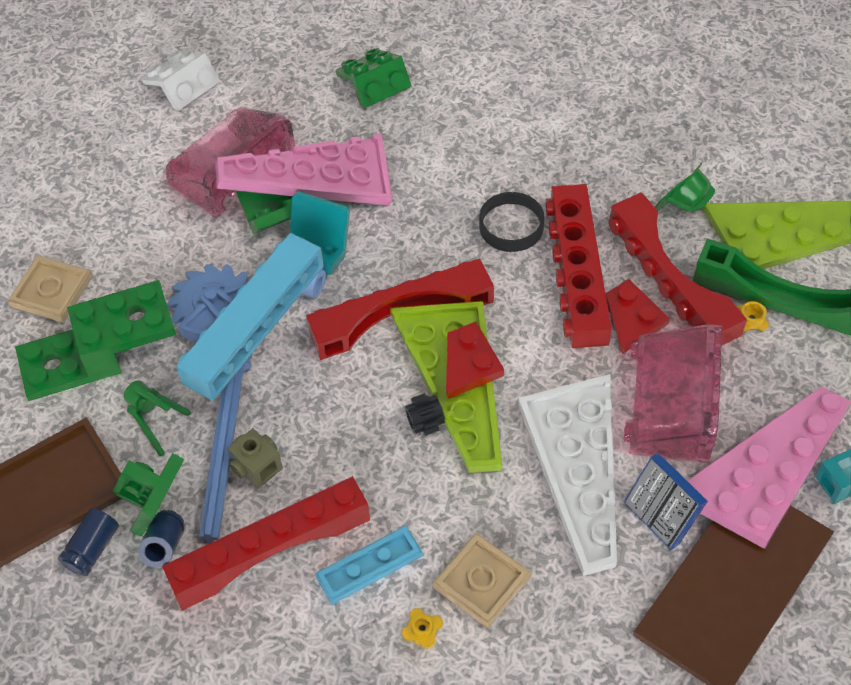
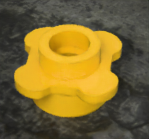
M750 301L744 305L737 306L747 319L744 332L750 329H758L760 331L768 329L769 322L765 319L767 311L761 303Z
M415 608L410 612L408 625L402 629V637L406 641L412 640L415 644L422 645L423 648H431L435 645L437 630L443 627V620L438 615L430 616L425 614L422 609ZM423 625L426 627V629L424 631L419 630V627Z

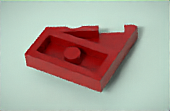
M627 279L606 293L608 311L611 314L612 326L614 331H616L619 349L622 354L669 324L670 318L630 279Z
M476 321L447 333L446 396L448 399L504 376L502 364Z

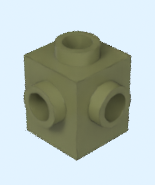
M254 428L246 434L238 436L231 446L227 448L231 459L229 466L240 479L246 477L257 489L283 469L280 454L274 441L266 434L261 436Z

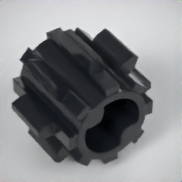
M423 393L410 398L412 404L405 406V413L412 431L415 434L423 432L425 436L440 431L438 426L445 423V415L437 396L429 397Z

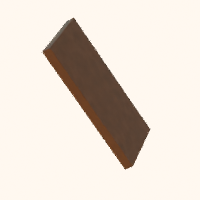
M87 417L0 464V568L83 521L90 508L102 511L122 499L112 494L121 472Z
M790 506L764 549L712 520L634 630L633 636L706 685H736L829 542L834 531Z

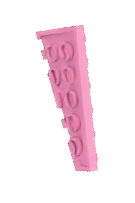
M382 133L374 134L371 139L361 140L360 137L350 138L349 142L345 143L327 141L293 146L291 151L280 152L279 149H273L264 155L255 156L252 153L218 157L215 164L217 189L293 196L296 192L300 191L326 200L389 206L393 199Z
M821 386L687 480L708 501L700 514L765 549L844 417L851 401Z

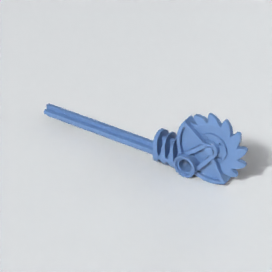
M206 264L204 266L205 273L199 271L186 272L188 280L172 286V290L177 294L167 303L168 308H176L172 315V322L174 324L181 322L177 325L180 335L197 343L200 334L204 330L209 329L217 319L219 312L232 302L240 287L249 282L245 272H241L235 277L232 267L228 264L223 267L222 271ZM252 355L221 391L199 539L206 540L207 543H212L220 538L230 469L229 463L231 462L227 448L234 441L243 373L250 370Z

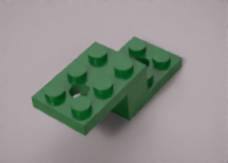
M160 280L68 306L72 330L15 346L28 401H32L121 374L116 353L175 336L176 332ZM134 313H144V316L139 320L129 319ZM58 359L61 361L55 369H45V365L50 360Z

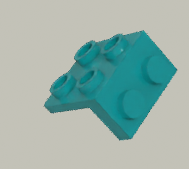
M298 191L292 197L290 233L321 247L324 265L322 269L325 270L326 274L331 275L345 258L350 210L347 206Z

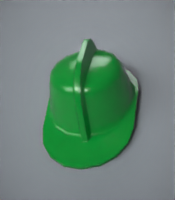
M702 163L690 176L676 185L655 206L657 211L668 203L688 212L699 211L705 207L715 194V189L711 185L710 180L699 169Z

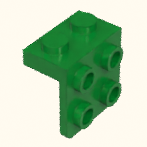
M379 48L365 52V57L358 60H346L341 63L342 67L335 70L338 77L352 81L359 104L363 108L412 87L402 56L393 54L390 51L380 50Z

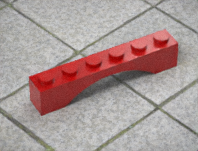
M640 192L613 204L608 221L610 230L614 235H619L622 238L627 252L631 256L635 255L638 258L645 275L648 277L652 276L657 282L661 295L673 302L679 318L683 321L687 320L692 326L696 339L700 343H705L712 351L741 337L747 319L732 300L727 296L714 293L696 284L683 275L670 261L663 250L658 236V211L646 196Z
M480 258L470 262H462L458 266L443 271H435L430 275L415 280H407L400 285L388 289L377 290L372 294L357 299H349L333 307L316 310L314 313L306 315L308 331L320 360L350 351L356 341L369 328L391 316L390 308L483 301V305L494 302V284Z
M352 476L163 565L162 568L183 611L218 594L240 574L276 553L308 541L339 536L370 521L368 502Z

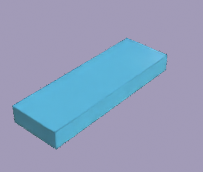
M405 525L316 572L315 576L331 605L423 557V552Z

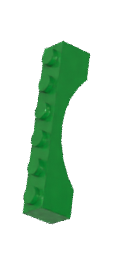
M707 238L697 261L693 282L748 302H759L766 308L851 336V289H821L790 282L762 269L748 259L738 248Z

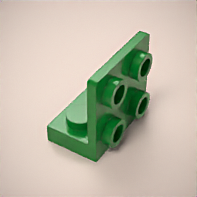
M235 190L253 234L291 219L293 196Z

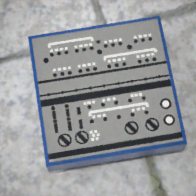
M659 453L651 456L624 501L670 550H673L681 543L708 502Z

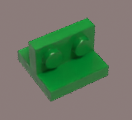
M172 453L160 475L155 474L154 470L145 463H134L128 460L112 494L142 508L130 532L143 536L184 461L183 458Z

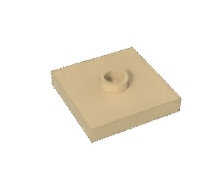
M37 255L8 299V303L12 308L64 323L69 316L67 307L77 303L93 276L90 270Z
M475 533L435 579L433 588L489 629L531 578V571Z

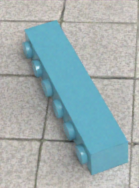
M289 233L283 242H279L266 262L258 266L255 275L249 282L240 287L232 302L219 312L217 319L209 329L204 330L200 334L197 343L191 350L181 356L176 368L182 384L214 401L324 267L321 247L292 233Z

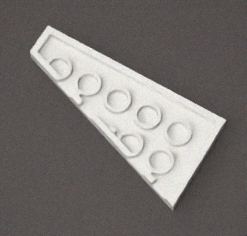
M611 374L518 398L520 411L583 576L615 568L617 564L613 430L611 421L612 402L610 393Z

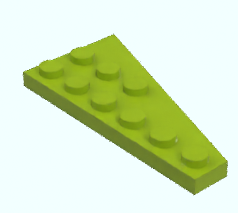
M851 201L707 203L703 207L722 243L738 248L748 259L762 269L851 244Z
M483 301L390 308L396 327L430 395L437 396L445 415L444 424L468 472L502 471L493 381L450 399L446 396L447 333L476 321L487 339Z

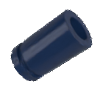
M90 508L65 546L64 551L59 555L58 561L71 572L88 576L92 570L91 567L95 565L118 529V522L105 512Z
M162 510L155 515L138 547V556L144 564L153 568H161L171 561L185 530L184 520L180 514L172 510Z

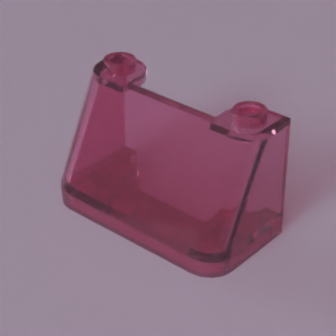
M239 107L167 164L166 179L168 185L211 216L217 218L226 211V208L223 206L226 195L231 197L235 194L234 190L217 189L215 170L217 158L252 153L255 156L264 155L273 149H279L280 152L291 151L293 146H295L292 123L279 113Z
M706 324L639 335L638 341H632L630 360H636L637 366L632 423L625 422L623 442H629V454L653 456L659 453L663 458L709 463L717 437L719 422L721 325Z

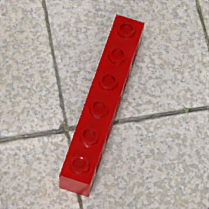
M587 184L551 186V198H547L545 204L546 215L552 216L553 220L549 221L550 239L556 240V245L552 246L553 262L559 263L560 269H556L557 287H563V294L559 295L560 311L567 314V319H563L564 337H570L572 348L609 346L612 329Z

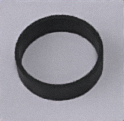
M504 192L494 195L483 204L480 210V234L485 242L495 249L505 252L526 250L534 246L543 234L544 211L534 198L523 193ZM517 204L532 210L537 215L540 225L534 233L525 238L507 240L490 233L485 227L483 220L492 209L498 206Z

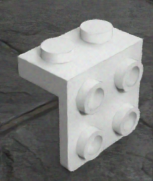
M181 50L168 55V61L161 66L157 64L146 71L147 75L141 79L144 85L161 86L175 110L182 109L221 82L205 53L181 52Z

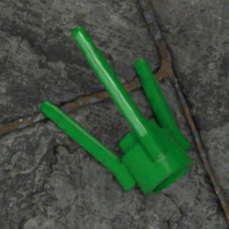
M134 381L126 388L123 395L124 400L130 404L127 412L135 418L158 455L164 456L163 448L140 413H148L155 406L165 411H169L172 408L186 416H189L191 412L182 405L161 395L154 388L150 389L142 381Z

